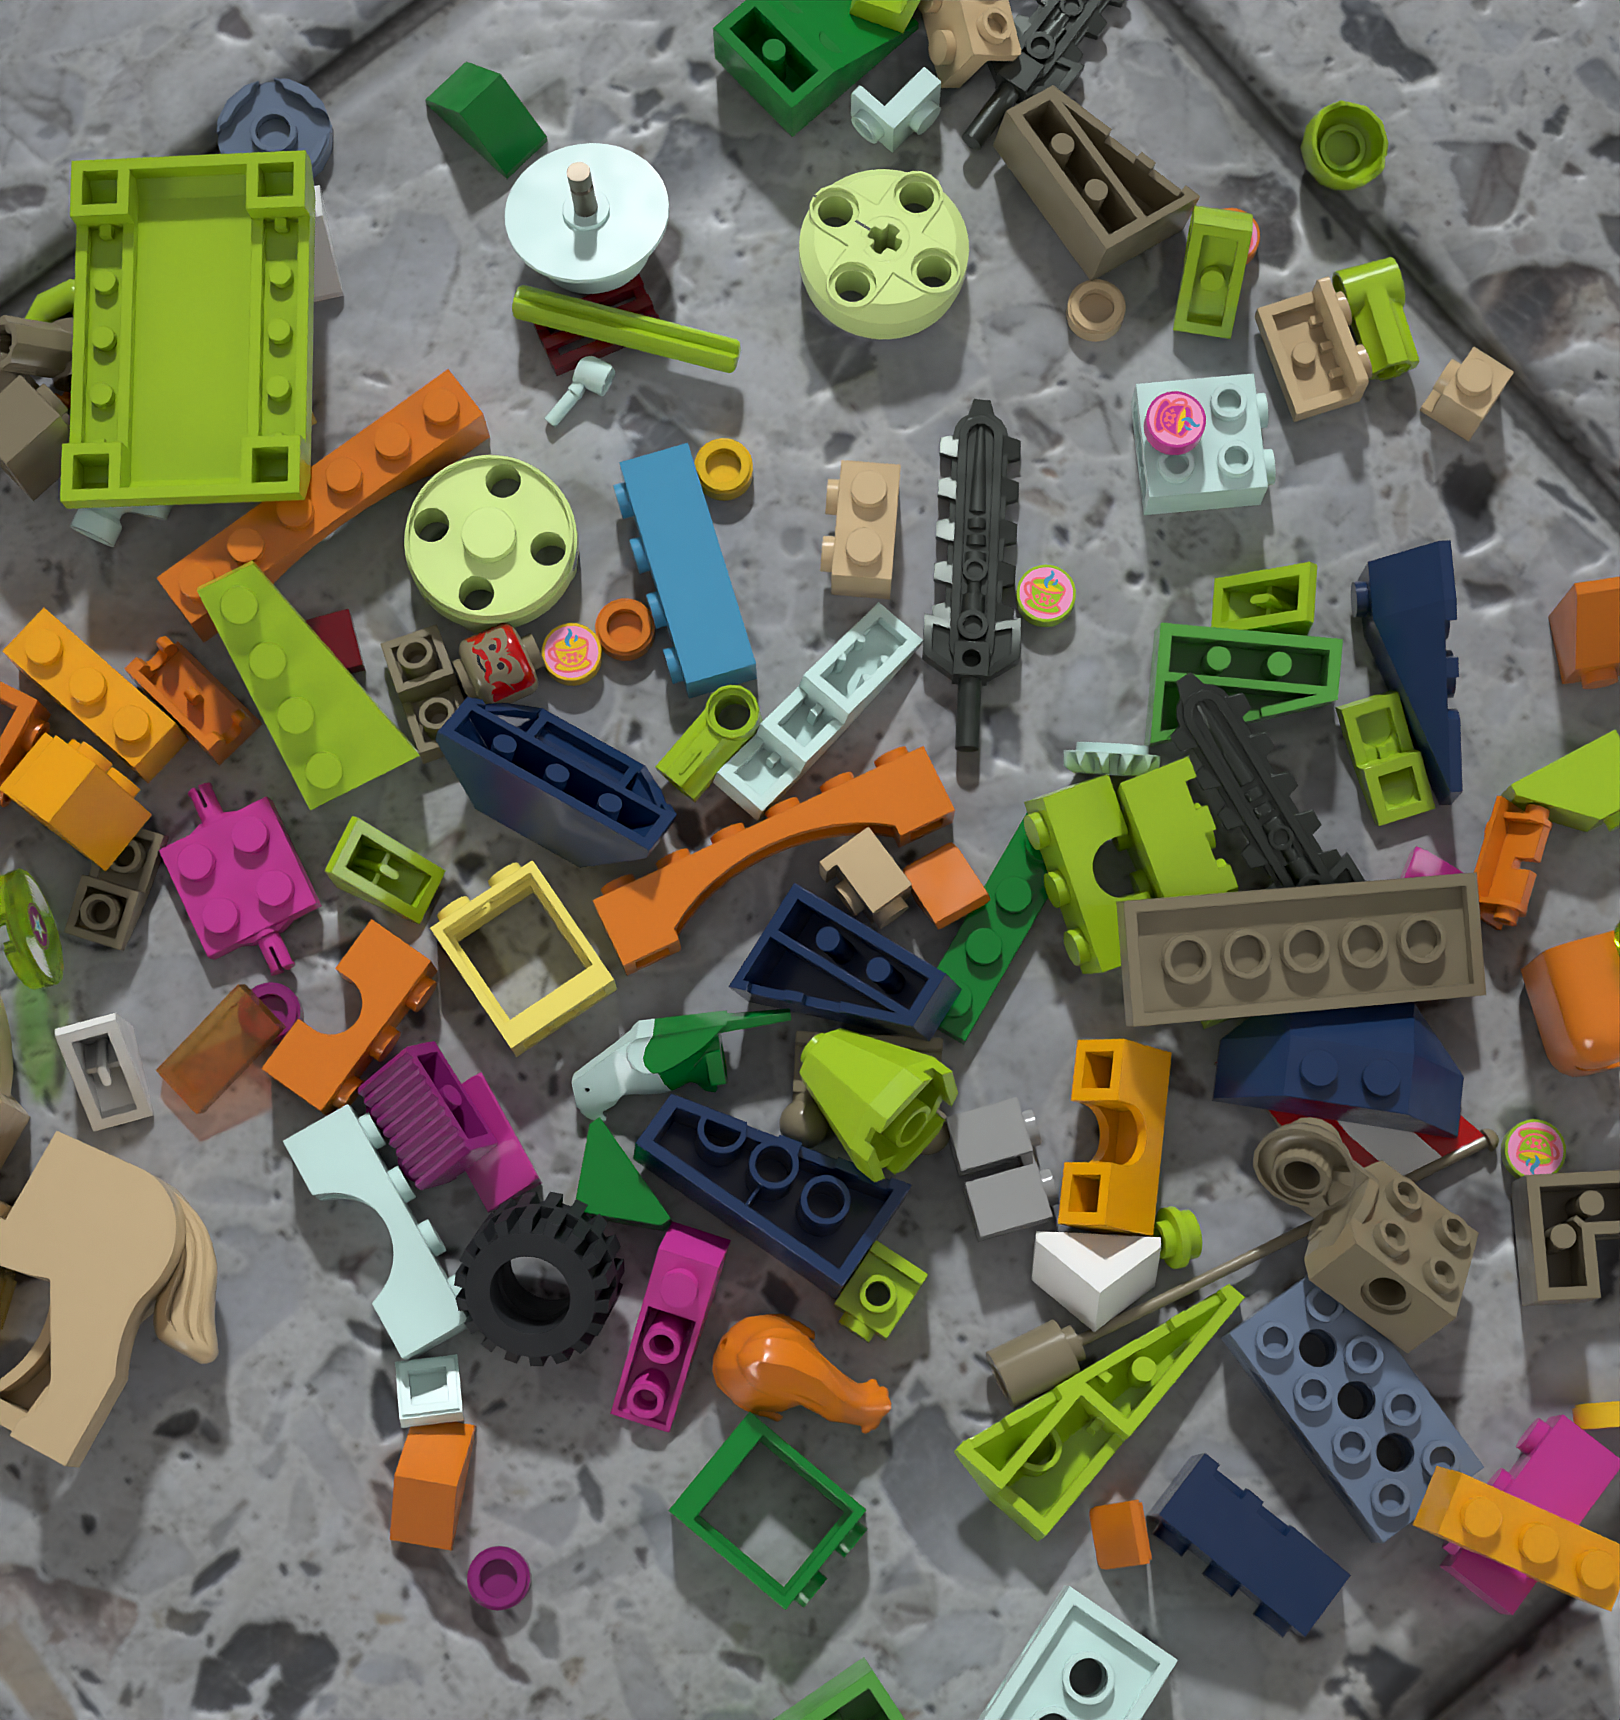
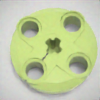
M890 169L867 170L849 175L832 185L821 188L813 195L810 208L802 224L799 239L800 273L806 291L816 308L837 327L854 335L871 339H897L910 336L938 321L951 307L961 290L969 257L968 233L959 210L943 192L939 181L931 174L923 171H910L907 173ZM917 203L923 205L928 210L921 213H913L907 211L903 206ZM830 217H838L847 222V224L841 227H831L822 221ZM925 277H937L946 284L940 287H929L920 280ZM845 291H856L865 298L857 302H849L843 300L839 294Z
M481 455L460 460L435 474L420 490L411 506L405 528L404 548L407 565L414 583L424 599L438 613L462 625L471 632L480 633L501 623H508L513 627H518L533 621L557 603L577 573L579 539L571 507L564 494L550 478L539 469L524 461L500 455ZM513 479L520 483L518 491L512 496L499 498L490 493L493 485L500 480ZM433 522H441L449 527L447 534L441 540L427 542L419 538L422 529ZM547 546H557L565 551L563 559L551 566H544L534 560L536 554ZM475 590H487L494 595L492 602L481 610H470L463 603L466 597Z

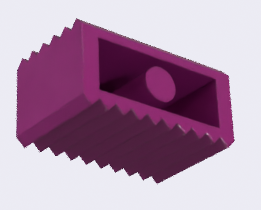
M435 1041L407 1046L358 1087V1094L364 1097L366 1113L369 1112L377 1128L382 1130L383 1135L390 1139L389 1145L396 1149L397 1161L402 1173L409 1180L415 1182V1187L421 1191L447 1184L457 1179V1176L464 1173L467 1168L473 1166L474 1162L480 1160L483 1155L490 1152V1149L498 1145L496 1138Z

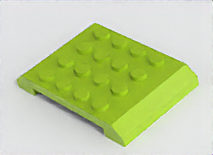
M306 150L71 161L70 218L76 224L70 437L69 443L62 444L60 502L67 509L305 500L311 479L316 206L312 164Z

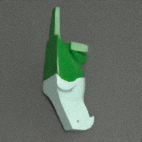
M790 1008L727 1013V1010L639 1020L629 1032L573 1074L572 1087L576 1107L580 1109V1112L585 1117L591 1120H596L600 1117L602 1121H606L607 1113L605 1110L613 1107L623 1095L661 1094L673 1091L690 1082L698 1084L705 1091L716 1092L718 1090L717 1085L728 1083L727 1064L721 1033L791 1021Z

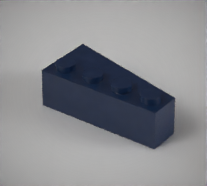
M672 1093L635 1143L633 1160L835 1300L899 1209L912 1187L911 1184L893 1177L874 1182L857 1169L851 1161L840 1157L835 1159L801 1146V1142L783 1135L777 1137L748 1126L747 1122Z

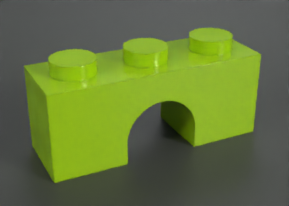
M1109 774L1087 779L1024 802L1028 813L1024 817L1027 837L1033 848L1041 851L1048 872L1044 874L1045 890L1053 906L1056 908L1060 907L1068 930L1063 934L1064 945L1073 964L1076 966L1080 965L1082 974L1103 973L1121 966L1116 901L1151 899L1149 891L1133 892L1113 897L1104 892L1095 880L1093 860L1099 847L1109 839L1128 833Z

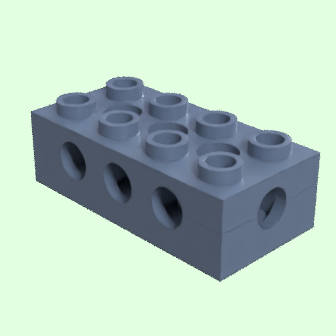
M1308 1274L1221 1337L1230 1352L1371 1543L1386 1542L1415 1520L1436 1466L1458 1471L1470 1477L1484 1468L1483 1464L1393 1343L1312 1283L1308 1278ZM1304 1334L1317 1336L1325 1346L1326 1356L1320 1367L1309 1365L1300 1355L1299 1344ZM1345 1384L1356 1388L1363 1398V1409L1356 1419L1347 1417L1338 1405V1394ZM1384 1436L1394 1439L1401 1450L1400 1463L1393 1471L1385 1469L1377 1459V1445Z

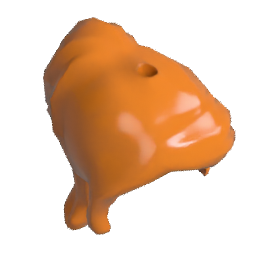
M785 1314L745 1317L733 1325L721 1337L713 1355L712 1372L716 1385L733 1403L747 1412L779 1422L783 1416L776 1412H783L802 1405L821 1415L829 1422L861 1426L862 1433L867 1434L871 1430L878 1428L882 1418L891 1410V1401L886 1387L879 1386L876 1379L857 1383L843 1374L819 1352L811 1341L815 1340V1331Z

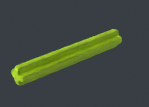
M520 285L517 288L512 302V312L516 319L725 373L734 372L740 357L741 345L737 339L528 285Z

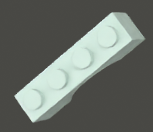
M347 1104L283 1140L313 1196L320 1201L349 1199L364 1203L374 1208L386 1223L393 1243V1265L386 1285L372 1305L401 1357L405 1360H413L467 1329L464 1322L468 1318L469 1313L467 1311H458L455 1300L462 1288L454 1285L455 1275L448 1277L437 1256L446 1252V1248L429 1219L420 1224L417 1222L407 1204L417 1198L408 1179L399 1168V1165L391 1170L387 1168L378 1151L379 1148L387 1143L369 1112L359 1117L357 1112Z

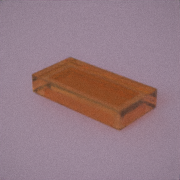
M237 984L156 1071L196 1114L205 1113L280 1035L286 1026L246 984Z

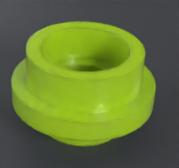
M1174 1206L1161 1208L1157 1212L1154 1233L1150 1237H1161L1159 1259H1163L1172 1269L1186 1267L1191 1259L1198 1258L1202 1252V1234L1195 1215L1190 1210L1179 1211Z

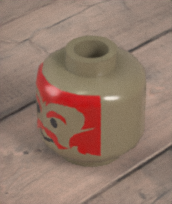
M508 623L498 624L463 640L459 646L460 658L452 661L467 697L483 699L485 704L514 703L532 695L538 688V677L535 670L546 666L532 634L529 633L520 637L516 629Z

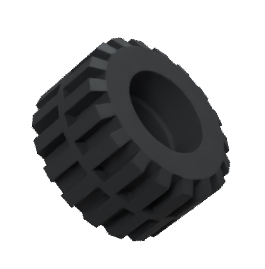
M537 1192L525 1193L518 1203L512 1198L502 1203L495 1213L491 1212L464 1250L459 1260L462 1264L455 1273L454 1285L462 1288L455 1300L458 1311H469L470 1313L464 1322L470 1333L473 1334L480 1330L485 1335L481 1345L490 1352L496 1346L506 1350L504 1359L516 1364L521 1356L529 1357L530 1366H544L549 1356H552L555 1363L559 1364L568 1361L574 1350L581 1354L591 1345L594 1337L599 1335L623 1287L620 1280L625 1272L624 1259L615 1258L621 1247L616 1234L606 1237L603 1231L608 1223L600 1214L593 1219L588 1217L584 1213L588 1205L578 1199L574 1201L572 1206L563 1204V1194L550 1192L544 1201H540ZM518 1257H535L552 1264L564 1276L570 1290V1296L558 1300H549L531 1294L517 1281L511 1267V1260Z

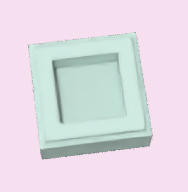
M457 1354L395 1362L401 1428L464 1421Z

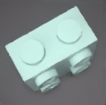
M1254 374L1136 384L1131 400V413L1144 515L1261 505L1268 485L1275 484L1276 468L1273 450L1263 449L1261 429L1268 427V403L1265 393H1256ZM1179 391L1187 393L1197 399L1205 411L1206 426L1200 442L1194 449L1182 455H1168L1159 452L1148 442L1144 433V419L1151 402L1166 392Z

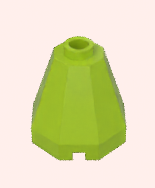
M843 1028L827 1033H819L807 1043L800 1057L803 1065L799 1073L804 1085L856 1168L874 1182L885 1179L882 1168L886 1167L894 1175L905 1171L940 1132L945 1119L936 1112L942 1100L952 1107L958 1095L953 1072L936 1058Z

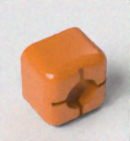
M1620 929L1567 942L1540 953L1521 969V974L1546 1056L1552 1066L1562 1074L1571 1077H1583L1620 1068Z

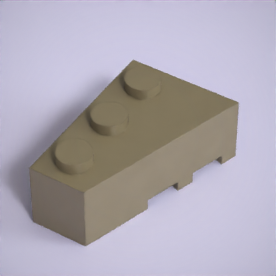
M1052 85L1005 112L993 147L1089 280L1093 281L1183 230L1192 214L1193 206L1197 204L1200 196L1186 185L1181 190L1153 169L1156 162L1143 152L1136 156L1110 136L1111 128Z

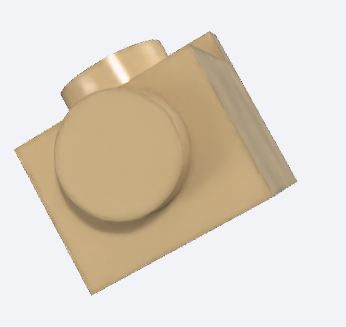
M1473 347L1462 364L1453 358L1450 360L1419 411L1469 442L1501 395L1514 371L1476 347Z
M869 827L819 862V874L826 883L834 877H837L840 883L834 886V890L853 916L863 912L871 924L875 922L879 929L896 920L909 908L904 900L911 896L912 884Z

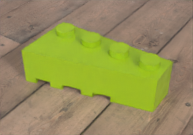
M253 560L197 588L205 608L310 810L420 756L414 745L397 728Z

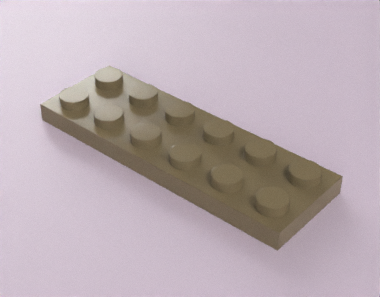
M1477 872L1116 901L1126 1026L1138 1027L1486 995Z

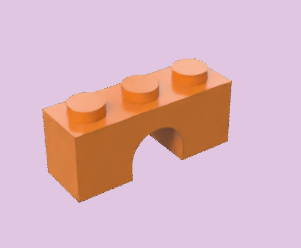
M372 919L335 968L344 980L360 990L362 1010L358 1020L344 1032L323 1034L297 1019L261 1068L271 1078L325 1116L335 1112L337 1108L340 1109L347 1104L350 1106L359 1096L358 1087L364 1083L360 1076L373 1059L381 1062L388 1056L401 1035V1032L396 1027L410 1009L418 1012L430 999L437 986V982L432 979L437 973V969L432 961Z

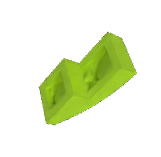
M1390 690L1335 707L1356 776L1375 824L1381 826L1435 809L1421 752L1413 749L1398 692Z

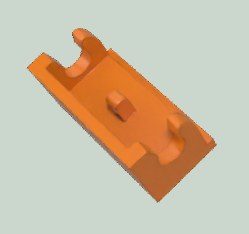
M167 636L160 637L156 641V646L159 650L149 661L145 662L142 658L136 657L124 669L136 685L220 766L262 723L178 641L174 644Z

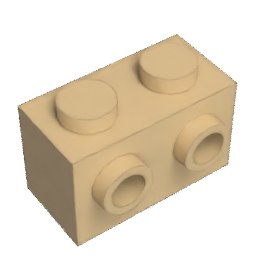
M841 460L840 480L828 479L825 514L837 516L835 537L823 536L820 571L832 572L831 595L890 600L901 471L900 464Z

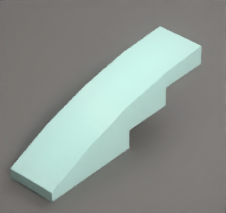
M878 602L803 675L799 686L760 723L756 735L717 772L713 783L754 819L759 821L765 815V812L781 799L873 701L917 651L923 639Z

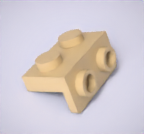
M1009 0L920 1L918 9L922 13L929 41V56L935 65L937 77L941 81V88H960L987 61H1014L1021 55V47Z
M1329 276L1316 280L1314 288L1310 292L1257 308L1254 318L1293 422L1361 400L1369 383L1368 379L1372 377L1370 358L1362 344L1355 345L1348 327L1352 324L1349 303L1342 291L1335 293Z

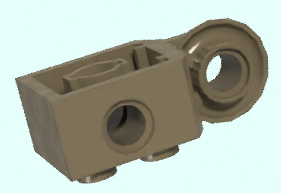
M1312 1117L1300 1118L1291 1124L1283 1125L1268 1133L1254 1150L1253 1168L1259 1182L1273 1196L1290 1205L1298 1206L1314 1218L1307 1238L1309 1244L1304 1256L1308 1278L1312 1283L1407 1354L1456 1318L1479 1235L1477 1231L1467 1225L1460 1216L1450 1212L1422 1191L1411 1179L1401 1175L1383 1160L1365 1168L1351 1158L1348 1148L1340 1138L1339 1132L1322 1119Z

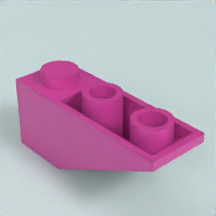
M672 1221L657 1251L610 1414L664 1432H670L715 1296L731 1240Z

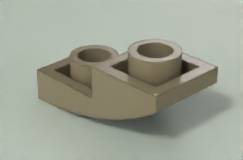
M435 624L380 644L423 764L445 757L435 740L437 732L464 701L438 626Z
M141 828L107 871H104L92 862L89 875L82 874L64 933L124 951L144 908L160 866L162 856L159 850L166 847L169 836Z

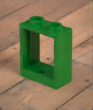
M751 1412L745 1416L668 1510L784 1610L794 1600L804 1608L828 1579L819 1571V1568L834 1550L845 1558L868 1529L859 1521L867 1510ZM760 1442L844 1512L785 1586L781 1585L700 1516Z

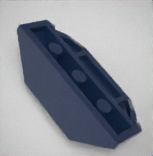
M467 697L437 732L435 740L476 810L579 868L646 859L676 818V812L671 804L666 803L660 787L644 764L543 708L511 703L485 704L483 699Z
M1412 1002L1250 1016L1219 1041L1212 1101L1456 1139L1458 1137L1464 1076L1415 1003Z

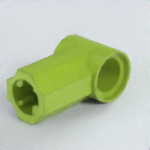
M1388 257L1335 271L1332 276V285L1335 293L1342 291L1346 296L1351 310V326L1357 345L1362 344L1370 358L1372 377L1368 380L1384 381L1399 377L1403 373L1416 368L1420 360L1403 310L1405 305V288L1395 259Z
M727 685L718 688L710 695L706 702L705 710L655 766L656 770L682 794L696 803L713 783L717 772L756 735L763 719L754 695L739 685ZM739 704L748 708L750 718L740 729L728 730L718 724L719 715L727 706Z

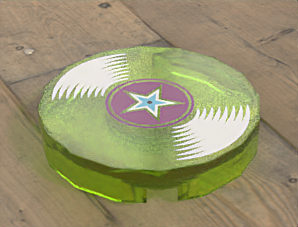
M21 868L8 871L0 875V927L6 925L10 941L3 943L6 958L16 976L30 989L36 990L57 985L63 979L64 961L57 926L48 902L38 883L28 871Z

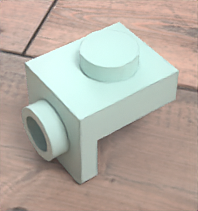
M923 67L885 106L862 86H858L851 93L852 124L867 141L873 144L879 141L893 153L913 132H916L918 135L924 133L937 119L941 111V107H939L941 81Z

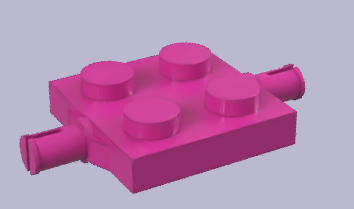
M209 782L198 785L200 791L194 787L187 794L191 798L202 824L198 825L190 835L160 849L159 852L208 958L216 960L240 947L259 945L270 969L271 976L284 973L283 968L289 970L295 966V963L292 961L280 934L294 920L322 905L273 800L266 796L238 811L223 812L212 784Z

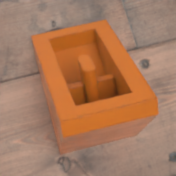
M447 1422L410 1427L394 1475L390 1540L453 1551L476 1425Z

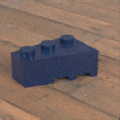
M796 883L793 884L728 986L751 1003L779 1009L790 1008L792 1012L925 1041L931 1040L962 990L946 973Z
M1207 1453L1191 1456L1146 1515L1157 1524V1527L1151 1534L1178 1556L1182 1557L1187 1550H1190L1204 1561L1208 1566L1202 1572V1575L1228 1596L1233 1597L1239 1589L1258 1604V1607L1252 1613L1253 1616L1278 1636L1283 1638L1290 1630L1295 1635L1305 1637L1351 1575L1296 1528L1286 1525L1262 1506L1264 1501L1247 1488L1243 1491L1217 1469L1220 1464Z

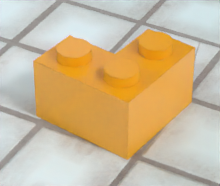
M46 732L0 786V790L25 812L104 871L108 870L152 816L149 811L134 799L141 789L113 768V764L96 749L84 741L80 744L73 738L69 743H66L57 735L53 738Z

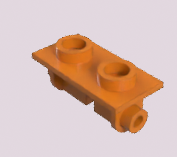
M1503 796L1496 797L1491 817L1485 827L1484 841L1474 873L1477 872L1480 920L1496 930H1501L1503 925L1516 926L1519 917L1526 916L1527 906L1537 874L1531 870L1520 869L1521 862H1541L1548 835L1553 826L1552 822L1548 820L1550 810L1547 808L1528 804L1525 811H1523Z

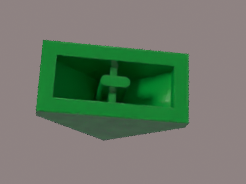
M467 61L425 99L427 106L506 179L548 141L546 134L502 74Z
M599 1117L589 1124L576 1199L588 1205L584 1213L591 1219L600 1214L606 1222L659 1231L669 1228L672 1223L670 1216L602 1119Z

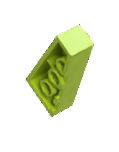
M1189 756L1120 783L1116 792L1128 833L1114 837L1111 840L1118 852L1127 849L1136 870L1129 873L1133 891H1149L1151 899L1238 892V884L1230 864H1227L1223 858L1215 860L1211 849L1216 848L1213 830H1216V826L1208 805L1194 804L1186 785L1188 780L1197 777ZM1232 1018L1200 1022L1203 1029H1207Z

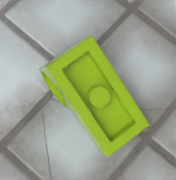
M1198 205L1193 206L1173 330L1231 339L1253 232V214Z

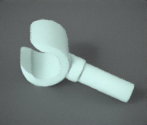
M594 356L582 358L576 366L572 379L573 383L544 419L555 428L577 401L582 398L586 389L604 396L615 376V370L612 368V365Z

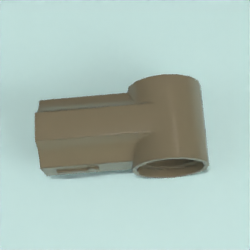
M7 315L1 316L0 370L52 378L53 387L57 390L71 392L73 317L47 323Z

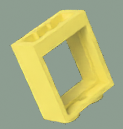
M533 860L522 867L518 862L504 867L488 880L491 888L471 901L467 896H463L451 902L437 914L440 922L430 927L436 939L516 1057L618 990L613 977ZM534 893L585 970L510 1020L458 942Z

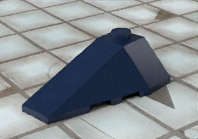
M1443 540L1369 561L1359 576L1358 581L1351 584V609L1353 617H1362L1364 638L1388 691H1397L1399 694L1412 745L1415 750L1421 752L1427 778L1439 806L1452 805L1463 792L1461 720L1457 709H1448V698L1454 697L1456 677H1459V658L1454 656L1451 650H1446V640L1450 633V620H1457V598L1451 540Z

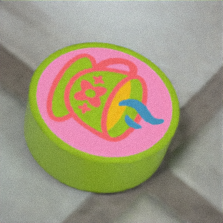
M1038 565L1025 572L1019 580L1015 596L1016 606L1020 615L1030 624L1038 627H1053L1066 620L1072 612L1076 599V588L1072 578L1063 569L1054 565Z
M1539 1119L1525 1120L1512 1127L1504 1136L1500 1150L1501 1159L1507 1171L1517 1179L1525 1175L1557 1173L1565 1162L1566 1144L1562 1134L1552 1124Z

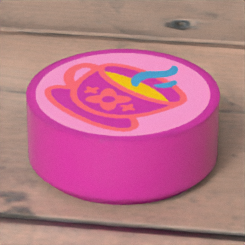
M1179 391L1166 392L1151 402L1144 419V433L1148 442L1159 452L1168 455H1182L1194 449L1200 442L1206 426V415L1202 405L1193 396Z

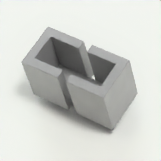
M1018 1097L945 1118L950 1133L949 1145L959 1177L1015 1161L1020 1163L1018 1168L965 1183V1187L962 1190L978 1242L1048 1223L1053 1215L1050 1206L1059 1204V1198L1050 1169L1039 1171L1037 1162L1034 1159L1032 1147L1041 1145V1137L1031 1109L1022 1112Z

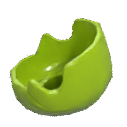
M1341 100L1324 107L1312 117L1306 125L1300 149L1306 170L1320 185L1332 190H1354L1363 187L1384 170L1389 142L1383 121L1367 106Z

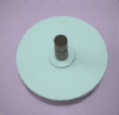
M600 143L567 146L538 159L517 179L509 193L505 207L507 235L520 259L536 272L547 276L556 285L566 290L583 294L608 292L632 280L642 270L648 257L660 243L669 220L667 191L656 170L646 160L629 150Z

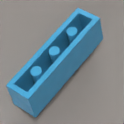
M688 443L619 462L623 482L614 484L613 489L622 519L634 517L639 537L629 539L638 572L641 574L650 571L656 592L646 594L655 628L667 626L673 647L663 649L672 684L683 681L688 698L690 699L714 692L723 686L738 685L757 679L756 661Z

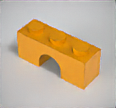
M44 607L2 651L26 677L60 707H64L75 716L111 752L148 784L189 741L179 726Z
M1127 1039L1077 1040L1071 1101L1084 1104L1093 1111L1099 1124L1100 1139L1096 1154L1090 1162H1064L1058 1224L1106 1235L1153 1236L1171 1052Z
M1436 1466L1413 1526L1466 1550L1522 1572L1527 1577L1582 1602L1610 1612L1612 1611L1620 1590L1619 1543L1464 1473Z

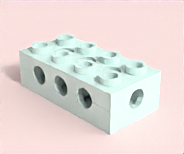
M1064 1585L978 1720H1039L1044 1715L1051 1713L1061 1715L1064 1720H1141L1178 1660L1072 1587ZM1092 1658L1101 1669V1682L1092 1693L1086 1695L1077 1694L1070 1685V1671L1079 1660Z

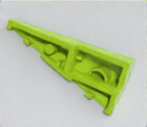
M1230 1284L1224 1286L1152 1331L1133 1340L1059 1384L1041 1397L1005 1416L972 1438L963 1441L956 1448L954 1454L989 1500L1034 1540L1039 1542L1050 1532L1122 1443L1132 1435L1245 1297Z

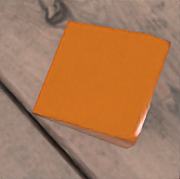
M953 842L946 843L903 869V873L912 884L911 893L915 902L938 930L991 900L969 863Z
M1139 1499L1095 1506L1090 1509L1089 1517L1097 1563L1101 1569L1107 1570L1150 1564L1152 1555L1142 1502H1139Z

